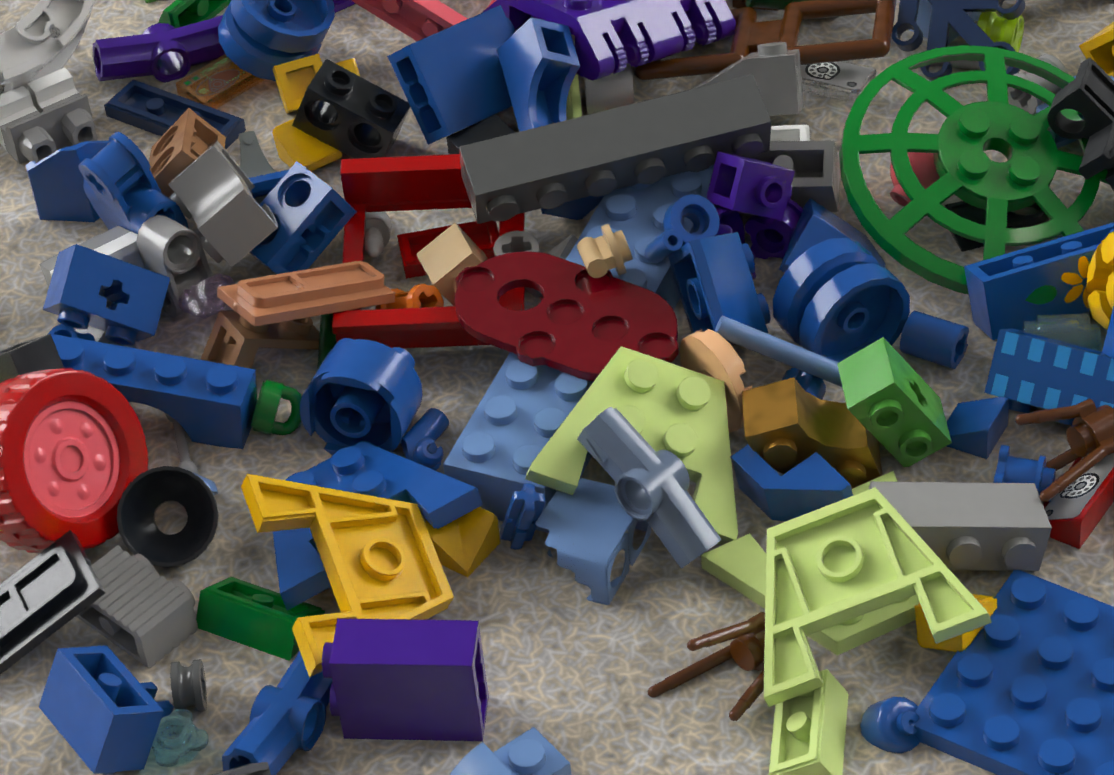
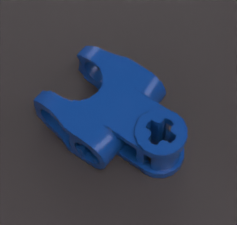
M115 132L109 137V143L91 159L85 158L78 165L80 173L84 177L83 187L85 194L108 230L120 226L138 234L142 224L150 217L156 215L167 216L189 228L188 222L177 203L161 192L150 171V164L145 155L131 139L121 132Z

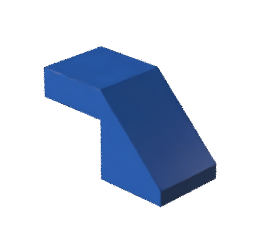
M748 444L730 456L739 489L771 520L788 521L853 496L851 484L817 452L782 476L757 452L753 451Z

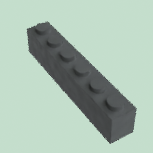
M750 74L460 146L461 176L477 224L489 221H505L516 214L540 208L553 209L568 201L588 196L600 197L616 189L640 183L652 184L664 177L688 171L700 172L715 164L718 151L754 158L760 153L770 150L771 119L754 76Z

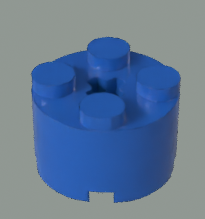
M351 338L339 340L327 354L302 395L300 417L304 428L310 436L315 431L327 443L324 450L331 455L342 448L354 446L361 441L393 452L401 442L422 402V385L414 369V358L403 348H390L376 341L354 340Z

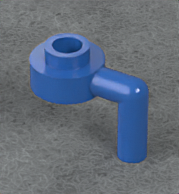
M695 194L683 196L669 206L664 215L663 225L665 231L645 249L646 259L651 263H659L689 241L715 236L719 229V215L715 206L705 197ZM682 217L692 221L694 225L693 233H689L683 228L681 224Z

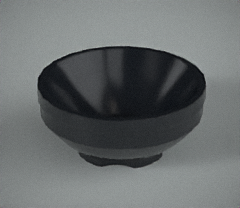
M162 466L141 473L129 483L122 493L118 504L117 524L124 544L134 555H143L155 566L174 567L184 565L196 559L208 548L214 539L218 527L219 512L211 489L203 479L191 471L180 467ZM176 501L185 508L188 516L187 523L180 532L172 535L165 534L157 527L155 514L162 504Z

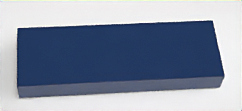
M134 79L104 105L107 117L162 136L190 108L226 137L225 150L239 138L240 133L246 131L245 122L242 118Z

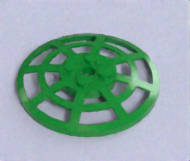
M961 45L935 48L911 55L889 66L871 80L855 100L845 122L839 160L841 180L848 202L861 225L874 241L902 266L924 279L955 292L969 295L964 267L939 258L914 243L905 235L924 217L928 216L935 223L954 234L984 243L983 260L1005 254V246L1037 244L1053 239L1061 234L1065 237L1084 231L1078 222L1092 206L1100 181L1109 183L1105 181L1108 172L1106 169L1087 180L1085 179L1079 196L1067 209L1049 187L1056 170L1081 175L1079 167L1082 164L1083 156L1057 150L1055 141L1048 131L1051 128L1047 117L1055 94L1034 82L1006 74L1005 65L1040 76L1062 89L1075 79L1074 77L1047 62L1023 53L996 47ZM960 60L984 61L985 71L957 72L939 77L931 82L911 71L934 63ZM892 80L913 92L900 108L893 123L891 133L860 135L861 123L868 106L883 86ZM985 83L987 101L974 102L963 106L944 90L960 85ZM1007 87L1031 94L1048 104L1049 107L1032 115L1019 107L1008 104ZM925 102H928L947 117L938 134L908 133V127L913 116ZM1064 109L1060 111L1067 119L1073 121L1082 120L1078 115L1081 113L1076 110ZM1081 138L1079 142L1084 153L1088 139ZM984 151H999L1008 161H992ZM890 152L896 178L905 194L911 200L890 220L878 207L866 185L860 166L859 154ZM907 152L933 153L934 165L940 179L925 189L912 170ZM954 194L964 202L986 210L985 225L960 217L941 204ZM1034 203L1050 218L1047 222L1031 227L1007 228V212L1021 210Z

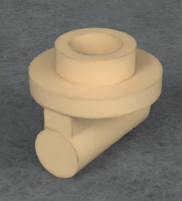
M609 224L601 226L602 236L597 238L585 237L579 241L577 245L578 252L588 274L593 278L603 277L608 270L613 268L616 269L619 276L625 274L624 262L633 259L623 231L620 230L613 233Z

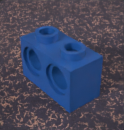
M296 161L260 203L261 207L265 203L269 206L276 218L278 228L249 253L274 274L308 269L357 211L332 187Z

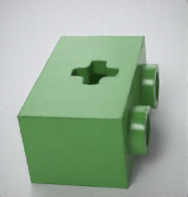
M884 337L837 363L847 409L903 467H909L952 443L940 397Z

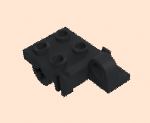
M1090 57L1080 64L1076 78L1055 95L1047 120L1050 128L1063 138L1088 139L1081 161L1082 164L1079 167V173L1087 180L1106 169L1108 172L1105 181L1110 184L1114 191V81ZM1073 109L1081 113L1084 119L1073 121L1064 117L1060 111Z

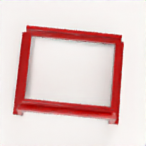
M460 154L341 159L340 175L344 199L357 211L347 224L344 225L342 263L364 262L366 212L472 208L461 176ZM525 212L516 214L508 220L499 221V237L511 231H525ZM525 287L514 288L505 292L499 299L500 305L508 310L524 311ZM455 306L362 310V308L333 313L332 329L333 334L336 335L337 342L343 338L365 339L382 343L390 348L400 347L403 349L490 345L476 339L462 327L457 318Z

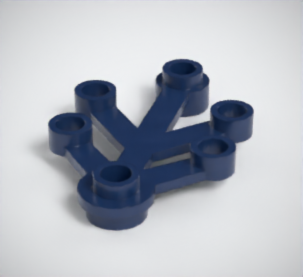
M900 0L898 21L893 27L892 39L901 50L906 52L916 50L923 41V32L916 23L920 0ZM928 0L932 8L927 51L948 46L950 25L968 45L996 47L1015 51L1006 42H993L966 12H998L1002 18L1011 20L1023 13L1025 0H1017L1016 4L1009 9L1002 8L1005 0ZM914 30V35L908 41L900 40L904 31ZM979 61L981 71H985L984 61ZM943 62L941 70L935 73L929 72L931 65L920 67L922 73L929 81L952 73L951 62ZM1009 66L1006 69V74L1010 75L1020 72V69Z

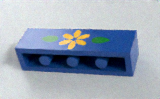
M1114 222L964 266L975 325L988 337L995 340L998 339L1000 329L1013 328L1025 331L1042 325L1059 326L1069 323L1073 316L1089 312V295L1086 290L1088 266L1098 245L1109 233L1114 231Z

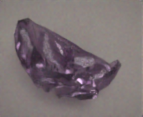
M221 273L206 279L200 278L197 285H192L191 289H185L179 296L178 306L184 313H189L193 317L202 319L218 314L220 311H234L217 297V287L233 285L235 282L230 276L222 275Z

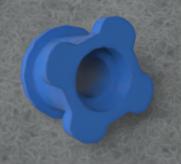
M1001 445L993 483H1035L1040 496V493L1055 481L1056 469L1046 467V456L1040 455L1039 460L1010 456V446Z

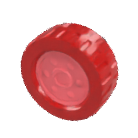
M72 368L48 369L18 375L1 382L0 541L17 550H26L29 553L40 554L69 530L77 536L83 549L94 548L103 544L106 540L112 539L119 533L117 510L122 493L138 475L148 471L146 439L138 416L132 406L111 383L85 370H74Z

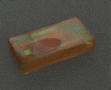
M224 54L176 82L178 96L217 109L266 79L258 78L240 69Z

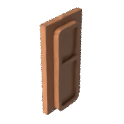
M363 261L239 281L238 284L217 287V297L254 327L395 302V292L384 285V274Z

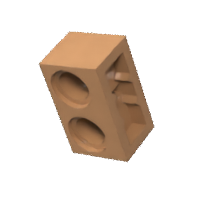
M190 108L179 117L151 148L149 158L150 171L161 192L167 197L174 193L168 185L172 179L216 141L225 149L226 137Z

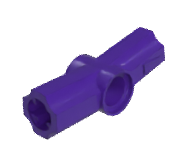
M223 15L175 28L168 23H158L148 27L142 35L97 39L93 43L92 55L96 76L99 81L153 75L163 83L183 78L190 71L191 66L226 56L219 43L218 26Z

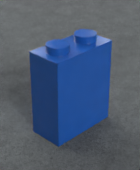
M501 5L412 43L387 56L428 145L512 106L497 49L515 33L512 22L505 16Z

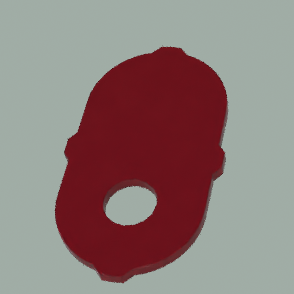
M522 251L498 255L483 261L477 266L466 267L455 278L457 287L455 309L462 327L476 339L516 354L520 362L528 365H545L577 378L595 381L621 346L672 363L679 354L677 318L669 303L653 291L613 277L610 270L603 277L593 278L588 274L586 267L546 253ZM519 287L533 288L543 295V299L538 305L524 311L508 310L498 302L501 295L505 292Z

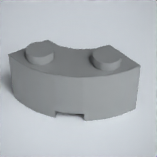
M218 141L168 184L174 191L169 196L170 199L177 203L184 216L188 219L194 218L197 223V229L203 235L201 238L202 247L217 263L225 259L233 267L278 228L276 218L269 206L265 203L261 207L253 198L251 190L255 186Z

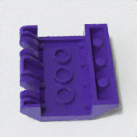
M496 0L483 11L485 12L501 5L505 16L512 22L515 32L530 17L569 26L571 34L575 36L574 46L580 63V68L576 74L592 81L609 76L612 73L624 71V68L627 67L626 64H630L631 67H638L693 49L695 42L698 45L702 44L704 46L729 38L734 35L736 29L735 19L725 0Z

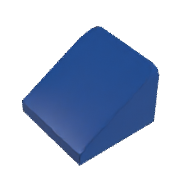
M995 397L958 403L947 420L952 441L947 447L987 459L1008 426L1009 398Z

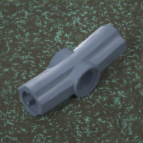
M609 407L582 430L577 440L615 480L614 490L621 507L633 518L642 521L647 520L681 569L722 540L688 493L690 478L683 462L670 451H655L617 408Z

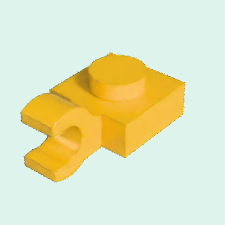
M319 53L273 67L272 70L286 113L299 109L307 87L322 66ZM355 58L335 63L360 76Z

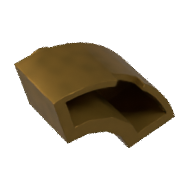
M794 377L742 391L745 438L752 450L757 452L776 471L785 474L817 452L851 484V488L882 476L879 441L847 409L846 402L839 403L821 400L806 392Z

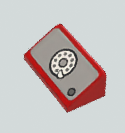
M1114 453L1106 456L1062 492L1055 495L1051 502H1044L1043 506L1052 527L1050 538L1077 549L1081 548L1114 502ZM1080 457L1076 459L1070 468H1072L1083 458Z

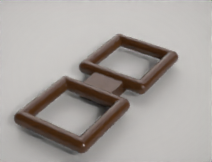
M809 0L791 2L786 6L782 20L756 22L757 12L751 7L731 8L730 11L735 19L736 29L730 53L656 60L635 67V74L640 80L716 74L748 54L758 52L757 45L773 42H786L787 50L799 49L801 65L884 57L890 50L896 0ZM876 13L872 39L797 46L802 20Z

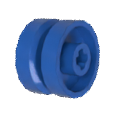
M230 0L231 2L226 8L218 26L219 43L226 56L240 69L258 78L276 81L272 70L274 66L318 54L335 17L333 0Z
M847 237L827 239L806 250L792 262L779 280L773 297V317L780 328L804 349L836 362L846 359L882 337L892 346L902 333L910 313V295L903 283L888 269L880 266L876 258L860 243Z

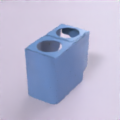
M580 478L573 495L556 491L535 525L549 530L545 544L557 550V564L574 572L575 580L591 589V594L587 597V600L609 605L630 571L629 566H633L651 534V526L647 520H638L627 514L616 498L614 485ZM635 529L646 532L643 542L637 550L633 548ZM549 549L547 554L550 557H553L551 554V550ZM624 549L625 562L622 574L610 582L614 560L618 552Z

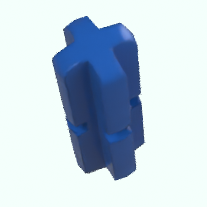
M523 484L521 491L513 492L500 530L501 540L510 541V549H522L524 541H531L537 527L535 523L542 514L546 502L544 493L535 492V484Z

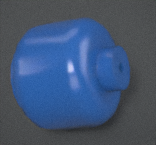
M890 697L870 705L862 716L860 724L862 736L872 745L887 752L901 754L911 751L920 743V740L914 735L918 730L913 726L919 720V716L915 712L918 706L905 697Z

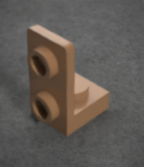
M220 310L200 360L251 369L258 348L318 350L320 332L313 325L310 317L254 327L236 311Z

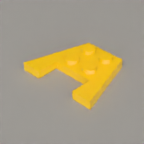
M246 474L241 489L257 533L310 528L340 609L338 613L298 617L292 627L309 678L322 672L323 647L326 642L333 643L337 618L426 620L446 610L450 605L454 595L418 504Z

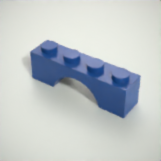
M530 17L497 49L519 132L567 120L568 93L572 81L580 68L569 26ZM588 196L568 201L553 209L541 208L542 214L580 220L597 207L604 196Z
M51 335L64 368L91 372L95 376L102 377L123 394L128 402L145 404L163 411L184 428L192 442L227 448H244L252 428V419L257 404L255 369L74 337Z

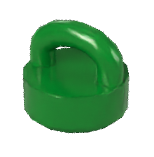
M268 379L266 382L263 381L251 427H253V430L269 435L271 433L275 435H288L294 432L302 421L300 417L301 394L292 387L284 386L285 384ZM281 398L289 400L291 403L290 416L284 423L275 421Z

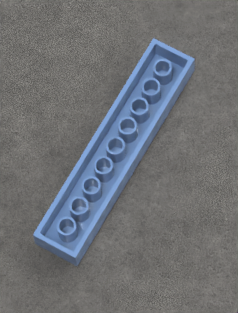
M714 165L700 172L688 171L664 177L652 184L640 183L616 189L604 195L566 260L585 267L577 249L579 241L585 237L597 238L602 236L601 226L606 224L610 225L613 233L622 230L633 259L624 262L625 274L619 276L615 268L610 269L613 277L653 291L665 299L674 310L681 297L669 257L659 263H651L645 257V249L665 231L663 221L669 206L681 197L690 194L706 198ZM682 217L681 224L687 232L693 233L694 225L692 221ZM510 352L444 461V474L477 487L483 505L480 507L495 514L499 521H504L513 492L521 491L523 484L526 483L535 484V492L545 494L544 511L557 490L526 480L527 471L531 463L594 381L577 378L545 365H528L520 362L518 356ZM587 452L581 476L592 458L589 452ZM536 527V530L549 533L548 529Z

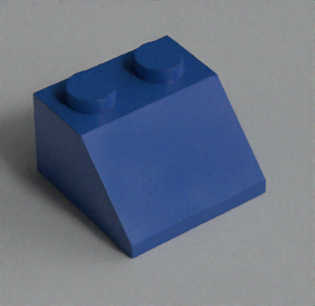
M738 232L689 241L668 256L691 334L700 329L702 331L708 329L715 331L722 315L768 334L766 324L770 323L771 320L770 310L764 295L756 293L751 274L755 273L754 257L749 245L741 243Z

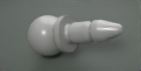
M366 212L364 250L367 255L373 258H377L383 253L384 247L390 240L392 224L386 212Z

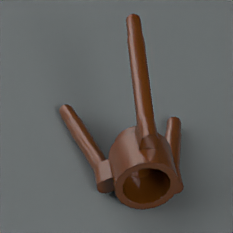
M1089 398L1074 406L1034 411L1016 416L1015 422L1018 425L1039 424L1075 418L1073 425L1066 432L1071 449L1046 462V467L1054 468L1057 471L1080 457L1083 459L1043 490L1039 496L1041 501H1049L1106 456L1114 453V409L1112 407L1102 405L1096 408L1093 400Z
M760 612L747 621L689 640L687 648L690 651H696L734 639L727 647L651 686L647 691L648 695L652 698L657 697L733 658L743 670H762L729 712L730 720H739L764 690L765 613Z

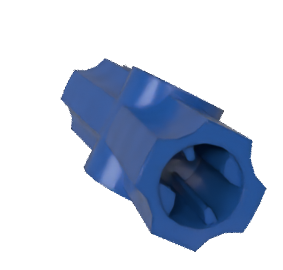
M299 651L277 687L266 685L256 696L251 709L249 724L222 755L223 771L252 763L268 762L271 775H276L297 749L310 751L324 729L326 707L330 702L332 678H324L323 671L309 678Z

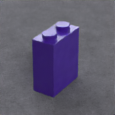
M337 618L333 643L326 642L323 647L322 671L324 678H332L333 681L330 689L331 716L340 717L344 739L483 741L489 692L479 621Z

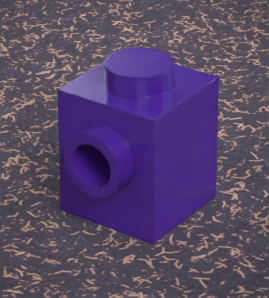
M718 151L706 199L713 204L733 211L783 221L786 205L789 203L792 195V182L795 171L769 162Z

